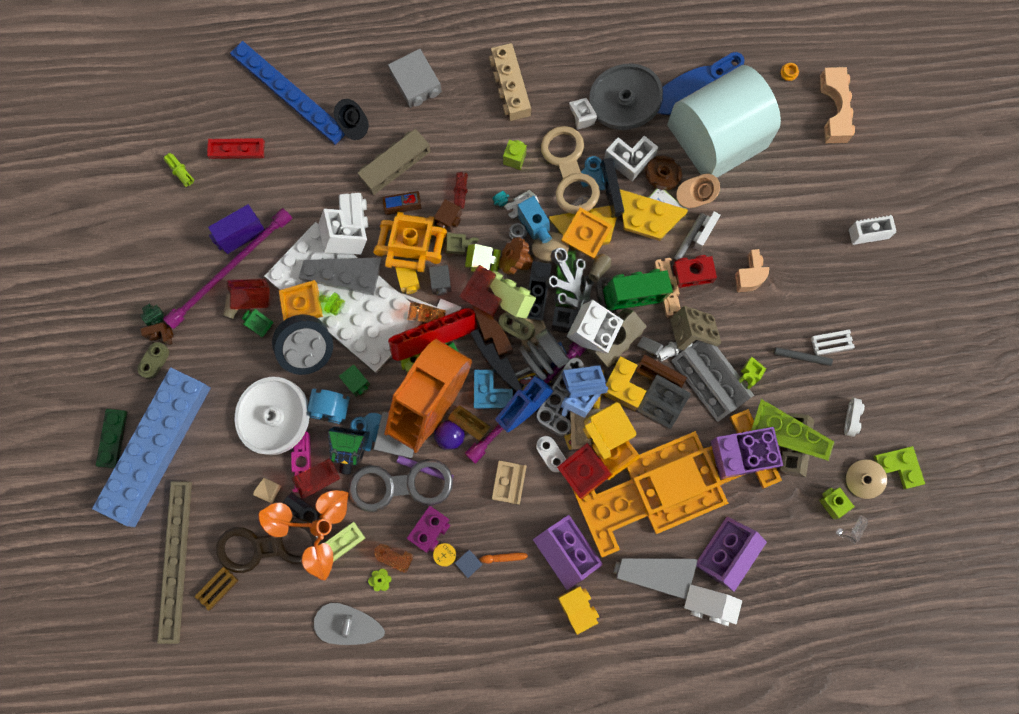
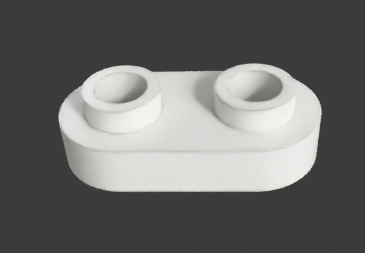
M852 398L850 400L844 434L854 437L861 430L859 420L865 407L861 399Z
M541 437L536 444L537 452L550 471L559 473L558 466L553 464V460L559 459L560 464H562L566 458L551 437ZM543 443H549L550 448L544 449Z

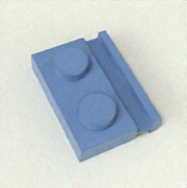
M600 365L568 369L562 372L566 389L569 391V398L603 394L608 391Z

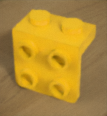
M618 402L584 420L585 428H583V431L588 439H593L595 452L598 456L602 455L604 460L611 456L610 450L636 436L633 425Z

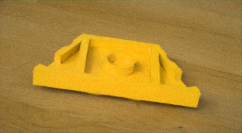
M620 189L624 206L622 217L625 231L661 241L688 212V209Z
M610 206L589 210L588 212L613 226L602 245L610 244L617 217H611ZM566 213L549 216V221L557 228L559 234L564 236L576 214Z

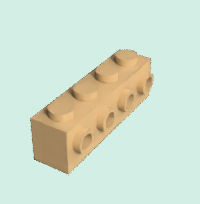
M510 43L491 48L489 61L491 67L494 66L496 71L493 72L495 82H499L500 88H498L499 97L504 99V114L508 115L510 121L531 116V106L513 44Z

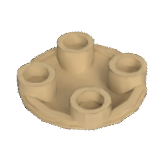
M551 232L552 239L544 244L540 238L534 240L532 252L539 259V262H553L550 255L557 248H564L568 254L569 245L561 241L563 235Z

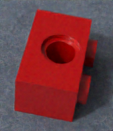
M700 255L690 260L688 258H680L672 267L678 288L714 283L717 278L713 256ZM690 268H696L698 270V274H693L690 271Z

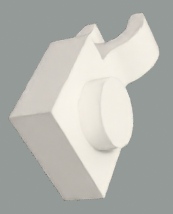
M528 190L514 198V202L507 203L504 206L507 210L513 208V211L508 216L511 219L517 217L518 204L532 196H535L539 202L537 196Z

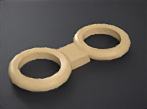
M560 126L550 130L543 137L541 143V153L545 160L552 165L559 166L563 177L556 190V201L568 213L576 214L580 207L589 211L598 202L600 191L595 179L581 173L577 160L582 155L584 140L581 134L574 128ZM558 135H570L577 144L575 151L564 158L553 156L548 148L550 141ZM577 181L587 183L592 189V195L585 204L574 206L565 201L563 193L569 184Z

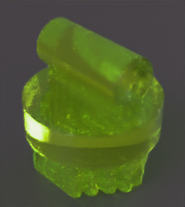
M335 292L331 296L321 295L319 297L320 302L326 303L324 311L335 316L341 312L346 302Z

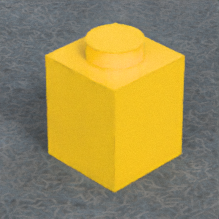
M395 267L402 293L413 294L418 289H421L416 269Z

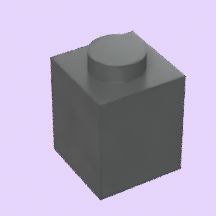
M448 265L429 267L433 294L443 296L447 295L448 292H452Z

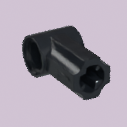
M293 492L283 501V504L290 508L292 515L296 518L306 520L307 513L312 511L315 515L313 521L320 519V513Z

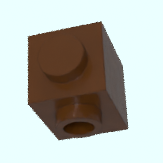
M445 199L434 216L436 227H442L452 232L453 228H457L460 224L461 207Z

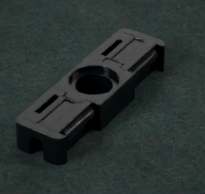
M613 158L603 159L600 167L603 173L607 200H609L611 217H621L624 213V206Z

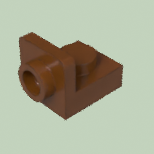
M164 323L140 329L142 336L150 341L159 340L162 336L163 342L168 345L173 344V331L171 327Z

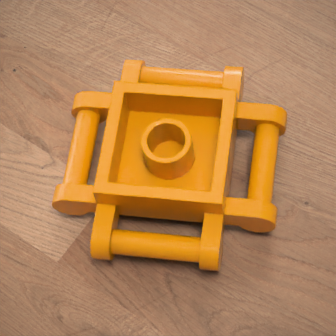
M397 212L394 221H381L378 243L374 247L373 252L377 256L387 255L385 267L387 268L394 266L424 272L426 260L434 264L441 262L442 256L440 254L447 230L442 227H435L434 217L432 216L426 218L404 215L403 212ZM391 230L388 246H385L388 231ZM431 235L436 236L434 251L428 252ZM394 256L419 259V262L398 260L393 258Z

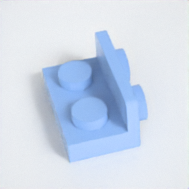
M601 394L575 398L565 397L561 404L563 408L561 415L565 417L571 411L585 418Z

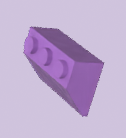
M570 515L533 539L566 590L582 581L603 565Z
M726 517L697 560L696 567L721 585L735 592L767 542L757 531Z

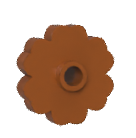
M520 237L513 238L511 243H507L502 251L499 268L508 275L515 274L517 269L528 270L533 263V258L528 253L529 244Z

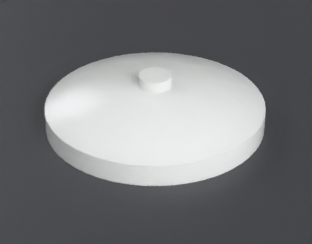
M267 377L254 382L244 391L236 406L235 427L239 438L245 446L260 454L277 455L292 449L302 439L308 427L310 413L307 412L308 400L299 386L287 379Z

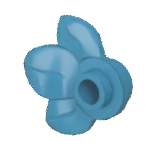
M591 156L586 159L585 168L581 173L594 178L599 186V190L603 191L605 186L600 167L602 160L597 156ZM596 164L597 167L592 168L590 165ZM581 182L583 187L589 186L587 183Z
M369 413L365 417H356L350 424V429L358 430L357 425L362 423L364 425L362 430L370 432L365 451H370L372 442L376 441L382 416L378 413Z

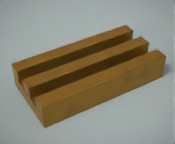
M460 405L448 417L450 421L479 441L491 427Z
M222 567L194 597L209 611L239 580L229 570ZM225 573L226 576L205 597H203V595ZM230 578L232 581L209 603L208 600Z

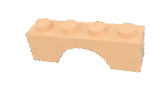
M847 67L825 68L820 75L821 93L831 97L837 106V115L830 118L824 126L826 143H848L855 133V126L852 125L853 108L850 107L852 93L849 91L850 75L847 74Z

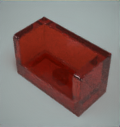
M328 458L291 479L301 498L304 499L341 478L331 459Z

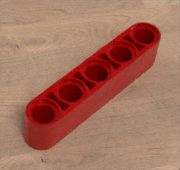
M464 308L390 337L388 343L392 359L401 361L422 353L435 339L445 344L470 334L477 329L475 311L471 308Z

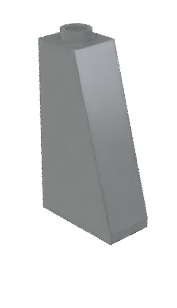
M620 559V562L616 561L613 573L616 574V579L687 599L697 560Z

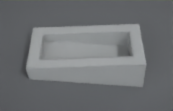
M644 336L637 345L640 350L656 356L663 348L662 344Z

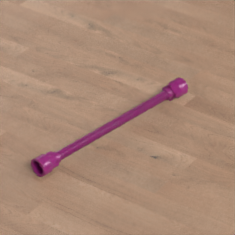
M281 208L272 217L273 221L270 223V226L250 242L251 244L247 245L240 254L236 255L226 267L222 268L210 282L208 281L199 292L195 293L192 299L190 298L183 307H179L177 310L174 308L163 320L172 329H175L185 319L183 316L186 315L190 307L192 308L201 297L205 296L217 282L221 281L233 267L235 268L270 233L279 227L283 228L293 219L284 208Z
M573 341L569 345L570 349L566 355L569 360L576 356L580 357L587 348L581 347ZM555 365L552 368L553 374L547 373V378L543 381L548 384L565 365L561 368ZM498 424L487 437L478 444L474 443L464 454L476 464L486 453L487 446L495 439L494 437H497L502 432L503 428Z

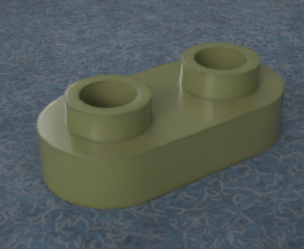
M509 312L503 313L499 318L501 328L521 340H530L535 334L534 325L524 318L515 317ZM510 319L513 320L511 325L508 323ZM525 328H528L527 334L524 333Z
M160 342L153 343L140 361L138 373L146 379L156 377L169 356L168 347ZM160 349V352L155 355V350ZM149 365V370L145 371V367Z

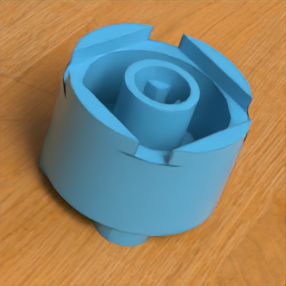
M312 389L307 412L310 413V418L320 420L323 417L328 418L330 423L340 424L346 419L350 397L347 396L344 399L341 393L322 389L321 393H316V389Z

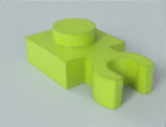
M753 357L749 358L741 370L744 375L739 378V382L747 381V389L749 390L760 381L766 368Z

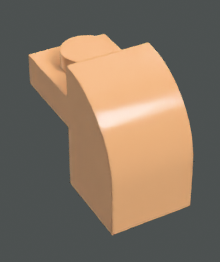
M759 249L751 250L747 255L749 268L739 269L736 272L737 292L756 290L768 277L769 267H762L763 256L760 255Z

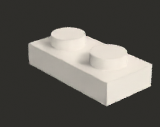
M714 211L711 217L707 215L702 224L705 227L703 232L698 231L693 240L696 242L693 247L700 252L720 214Z

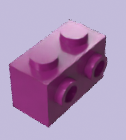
M429 506L407 539L426 553L429 550L433 552L439 543L437 539L440 534L445 535L451 525L448 524L450 519Z

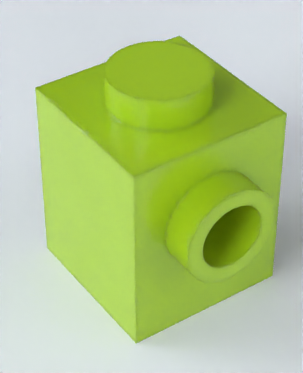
M509 140L503 155V165L521 170L526 157L527 145H524L519 140Z
M832 487L828 488L822 493L823 497L819 499L833 519H839L855 507L840 487L835 489Z

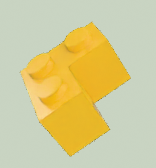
M620 356L606 383L608 391L602 395L636 411L646 393V390L629 382L638 365Z
M577 586L557 597L577 635L598 624L597 618H599V615L594 606L590 608L588 601L591 600V597L586 588L582 589L581 586Z

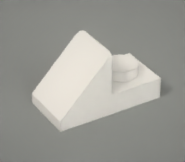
M587 98L569 102L570 109L575 117L577 130L595 124L597 115Z

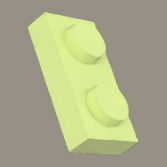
M353 522L325 543L333 551L334 562L366 538L356 523Z

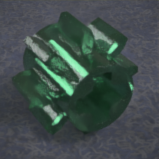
M149 303L142 308L143 313L140 317L147 326L163 323L162 318L165 317V314L157 304L151 306Z

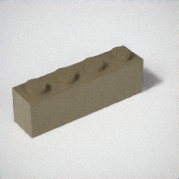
M415 128L412 132H407L400 141L392 143L383 154H378L370 164L362 166L358 176L374 196L431 152L430 145Z

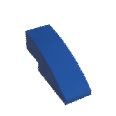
M534 376L523 391L518 390L495 420L506 432H510L530 417L549 398L554 390L541 378Z

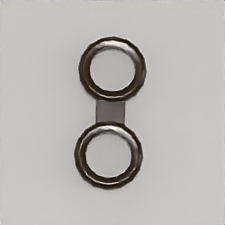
M292 518L290 521L291 523H310L299 518ZM234 527L226 530L219 537L216 544V555L219 562L227 570L234 573L251 571L260 563L261 558L278 555L288 563L302 564V556L290 554L284 548L282 537H272L270 535L258 537L253 531L244 527ZM300 527L308 532L312 540V547H314V542L318 536H314L309 527ZM242 536L251 542L254 548V555L249 563L236 564L227 557L225 545L229 538Z

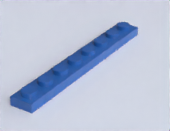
M244 41L230 52L235 60L334 145L345 136L334 118Z

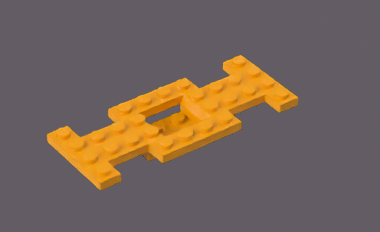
M749 409L729 417L736 433L752 430L754 420ZM695 431L640 454V458L626 467L631 478L627 482L598 494L593 490L583 499L578 497L573 488L572 491L602 558L620 550L612 531L644 517H648L655 535L729 504L720 485L741 476L720 479L712 446L703 448ZM776 468L755 472L762 489L782 481Z

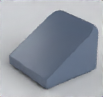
M470 550L455 562L467 578L483 565Z

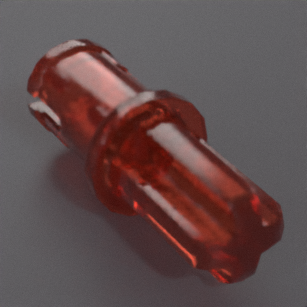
M457 172L456 185L453 188L455 192L454 204L463 209L465 206V196L468 193L466 188L468 174L464 173L463 176V172Z

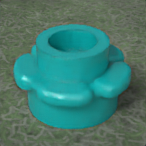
M505 191L496 194L492 198L494 205L499 207L506 205L509 202V194L507 195Z

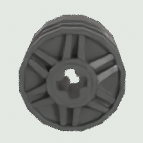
M546 328L536 335L539 343L537 346L529 340L527 344L531 349L530 351L524 345L519 348L528 367L542 380L547 378L544 369L549 374H553L550 364L554 363L558 368H561L570 361L564 350Z

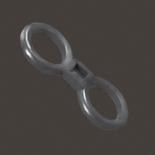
M435 459L419 461L411 468L408 475L391 476L387 470L380 466L368 465L361 467L353 474L349 481L348 492L351 501L356 507L367 512H376L384 509L390 504L393 496L409 494L416 502L422 505L434 506L448 498L452 490L453 478L447 466ZM426 467H434L440 470L445 479L444 489L438 496L433 498L420 495L415 487L417 473ZM368 473H376L381 476L386 484L384 498L375 504H368L362 501L357 493V484L360 478Z

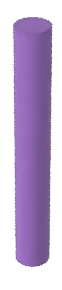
M398 456L397 463L410 468L417 463L403 456ZM426 467L420 470L445 480L443 474L436 468Z

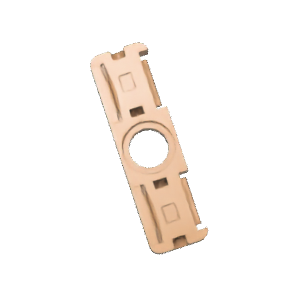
M665 258L664 261H661V259L656 260L654 264L655 269H660L661 271L668 270L670 282L674 287L673 293L662 302L667 318L673 317L681 309L678 299L680 293L676 276H673L670 264L671 258Z

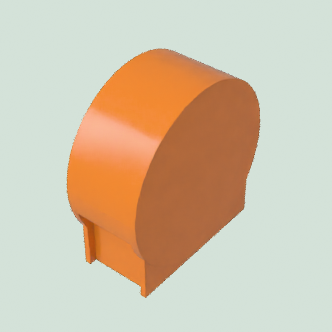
M437 339L433 340L417 358L402 384L393 394L384 435H390L413 449L414 453H417L425 440L440 424L456 399L469 373L472 359Z

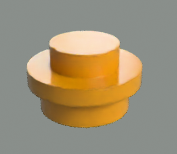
M787 63L782 66L780 74L784 80L793 81L797 78L799 70L796 64Z

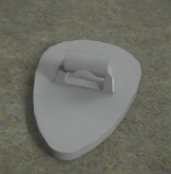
M341 603L324 605L314 618V629L317 636L329 644H367L377 641L385 635L384 628L374 618Z

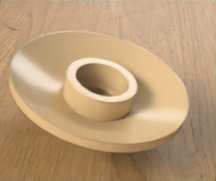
M867 459L859 460L849 467L846 474V483L849 490L857 497L871 499L879 496L884 491L887 485V475L883 467L877 462ZM865 476H870V483L864 482Z

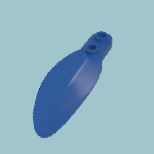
M738 52L730 53L711 66H702L690 70L662 87L663 102L658 113L670 115L676 102L735 68L744 65L743 55ZM732 62H736L738 65L734 66ZM721 71L722 74L718 75L716 74V72Z

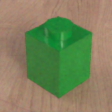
M354 364L339 375L340 379L355 397L358 395L362 396L369 390L368 387L371 384Z

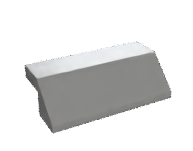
M698 340L671 360L678 371L687 377L686 381L717 422L754 396L751 390L747 389L744 381L739 382L740 376L717 346Z

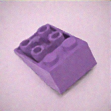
M774 427L720 436L711 440L720 479L783 466Z

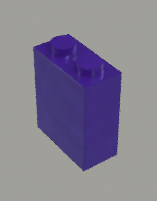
M249 204L208 227L211 231L209 237L212 242L216 244L219 250L223 249L227 254L255 239L264 230L263 225Z

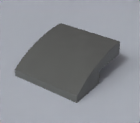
M656 375L637 411L671 429L691 393Z

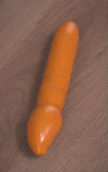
M526 553L485 555L479 558V561L487 564L520 561L526 559L528 555Z

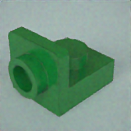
M256 309L247 310L241 318L244 320L241 323L243 326H246L262 338L274 323Z

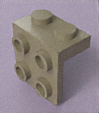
M683 306L670 319L677 348L680 350H685L695 340L714 346L721 344L715 318L709 313Z

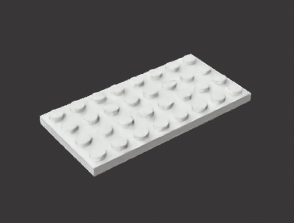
M315 222L269 270L265 278L279 290L307 282L299 279L303 260L352 259L358 257L354 254L324 253L319 225ZM378 276L374 295L318 284L323 317L318 319L325 324L329 333L376 374L391 358L389 338L420 326L426 320L422 318L424 313L380 276Z

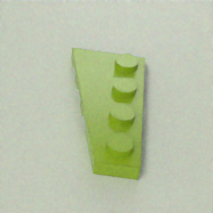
M761 399L751 431L774 427L779 446L829 461L834 441Z

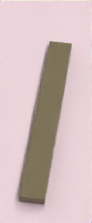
M170 481L158 644H179L192 482Z

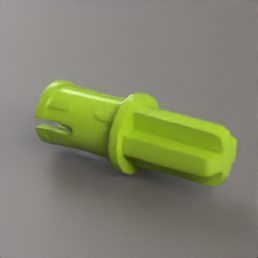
M171 153L164 156V161L173 170L172 174L176 175L185 187L193 184L194 178L186 171L184 164H181Z

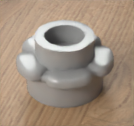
M515 223L509 228V237L511 239L517 237L523 239L527 235V230L523 224Z

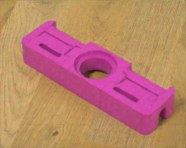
M306 431L302 439L293 447L294 452H291L292 472L295 473V489H292V491L295 493H305L312 490L310 433ZM299 457L306 458L304 467L296 465V460Z

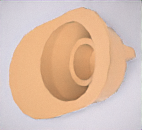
M708 173L688 179L678 187L677 200L683 207L695 208L711 203L719 194L720 182L717 177Z

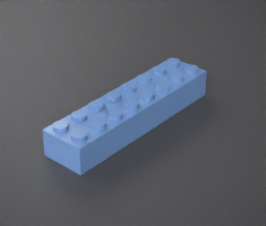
M170 367L92 508L93 510L125 526L136 527L211 388Z

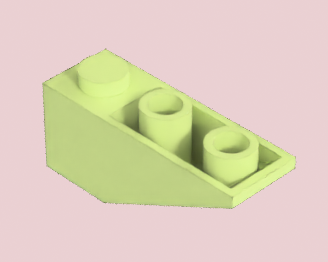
M484 271L483 274L502 309L515 317L527 318L536 299L530 295L531 291L523 287H517V283L510 279L505 280L502 278L503 274L497 271L492 273Z

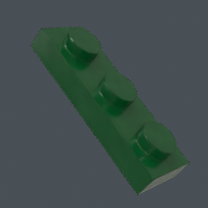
M106 409L96 467L114 469L118 463L127 411Z

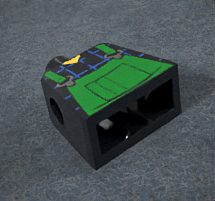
M336 426L328 430L330 461L340 463L339 473L351 474L352 465L357 466L362 461L370 435L369 431Z

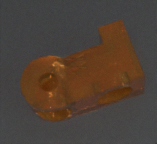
M410 303L407 320L427 323L445 316L446 310L421 303Z
M385 544L378 545L374 550V556L378 561L404 573H407L414 554L408 551L401 555Z

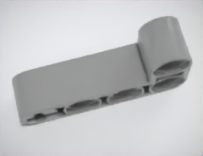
M572 358L563 370L572 369L575 365L578 368H583L584 364L580 359ZM561 372L552 387L554 392L539 408L536 421L541 427L556 436L564 437L569 433L571 423L566 417L559 414L564 398L569 396V391L562 388L559 384L563 381ZM556 396L560 399V403L553 405L550 403V398ZM548 413L551 419L544 422L540 419V415ZM558 423H565L567 430L561 432L557 429L556 425Z

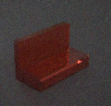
M266 279L227 280V288L230 293V309L267 308L269 306L270 287Z

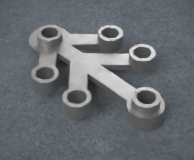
M564 248L554 249L551 252L550 258L554 263L558 264L567 282L559 280L556 276H551L546 279V286L548 288L557 287L573 293L576 299L567 297L565 293H559L555 295L554 300L558 305L567 304L579 311L583 304L591 301L590 293L594 281L590 280L588 275L582 277L583 269L586 266L583 259L573 261V268L575 269L573 277L565 262L568 258L567 251ZM581 283L584 286L583 294L580 291Z

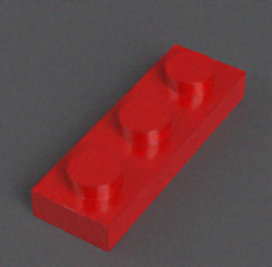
M263 138L208 139L207 157L209 159L264 158L265 141Z

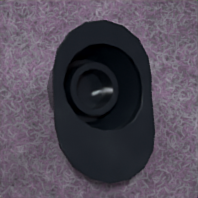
M340 100L334 108V118L349 139H362L367 134L369 122L365 113L354 100Z

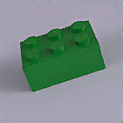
M655 269L645 274L635 272L631 276H624V274L616 275L608 282L607 286L603 289L607 310L614 311L660 304L673 293L668 270L661 271L660 269Z

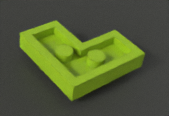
M913 446L873 456L875 462L880 464L886 473L898 471L904 489L925 484Z

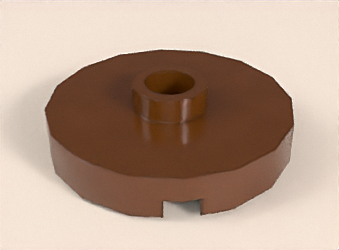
M658 155L648 162L645 175L648 182L655 188L670 190L679 184L682 177V169L679 164L675 163L673 158Z

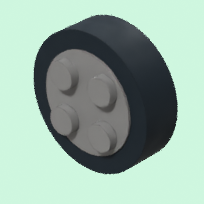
M301 314L289 317L280 323L273 334L272 348L278 363L283 369L293 374L306 375L320 370L327 364L333 352V339L321 320L311 315Z

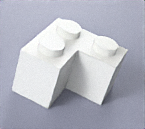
M645 136L633 148L620 138H617L606 150L604 159L613 158L615 168L630 181H633L647 166L648 162L656 156L658 146Z
M323 209L318 225L324 253L361 255L367 241L364 225L345 224L342 210Z
M690 584L684 608L691 611L690 615L702 618L704 614L710 616V621L729 626V622L737 624L742 600Z

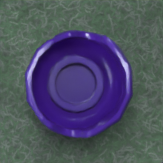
M450 420L439 424L434 433L435 443L444 450L458 448L465 438L464 430Z

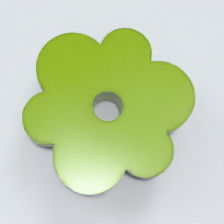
M380 569L379 571L372 572V577L369 578L368 583L370 586H374L375 591H380V589L387 591L392 579L388 576L386 569Z

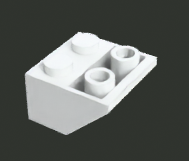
M591 300L581 306L567 337L581 347L607 354L624 320L594 300Z

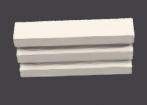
M850 329L811 337L815 355L819 356L855 348L854 344H852L853 339L850 337ZM845 336L842 339L817 343L818 340ZM847 342L846 346L819 350L818 348Z

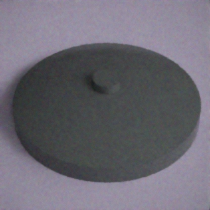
M621 64L609 68L595 80L590 90L589 101L600 123L616 130H630L648 123L655 117L663 102V89L660 79L651 69L639 64Z

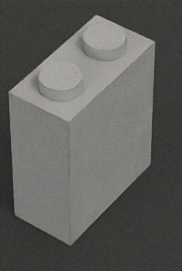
M421 49L388 64L390 74L409 108L419 106L423 101L435 98L442 92L441 84Z

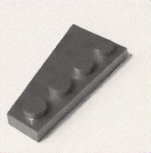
M382 258L303 260L299 279L307 282L315 280L317 284L374 295Z

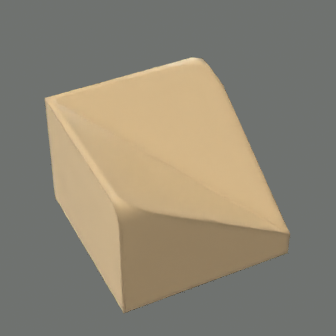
M263 478L253 495L273 504L281 485Z

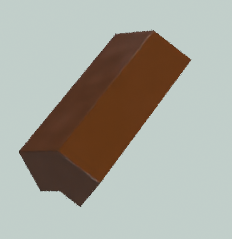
M645 354L636 369V372L651 380H654L656 375H659L681 388L687 379L686 376Z

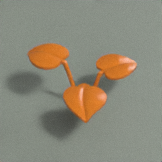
M336 490L320 495L316 501L315 509L321 516L319 520H315L312 523H291L292 512L286 504H271L259 511L260 525L272 537L287 535L289 526L309 527L311 533L314 536H318V538L314 542V547H308L304 550L301 560L302 565L309 574L320 580H326L332 569L333 551L327 543L319 545L318 543L324 539L323 535L330 533L332 529L331 524L339 523L345 517L349 493Z

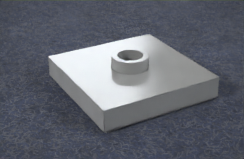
M382 412L374 450L412 459L413 449L390 435H384L389 413Z

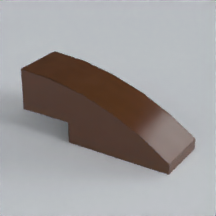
M476 303L472 304L485 343L493 341L499 358L513 354L510 341L497 321Z

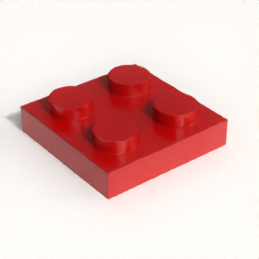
M586 443L557 467L580 499L586 497L613 475L589 443Z

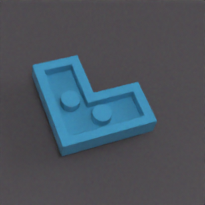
M474 370V409H503L513 397V389H493L494 370Z

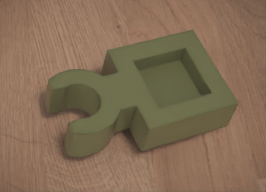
M447 233L446 253L465 254V249L468 250V245L477 243L479 239L472 237L466 240V234Z

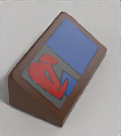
M419 191L383 197L385 215L422 209Z

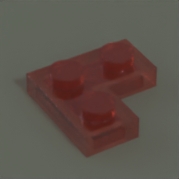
M478 265L460 294V299L493 317L502 302L501 298L487 291L496 274Z

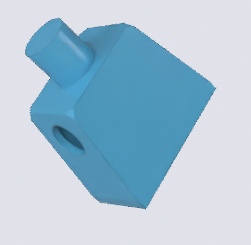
M535 196L519 203V220L525 226L533 240L540 238L543 244L549 242L552 239L549 233L550 222Z

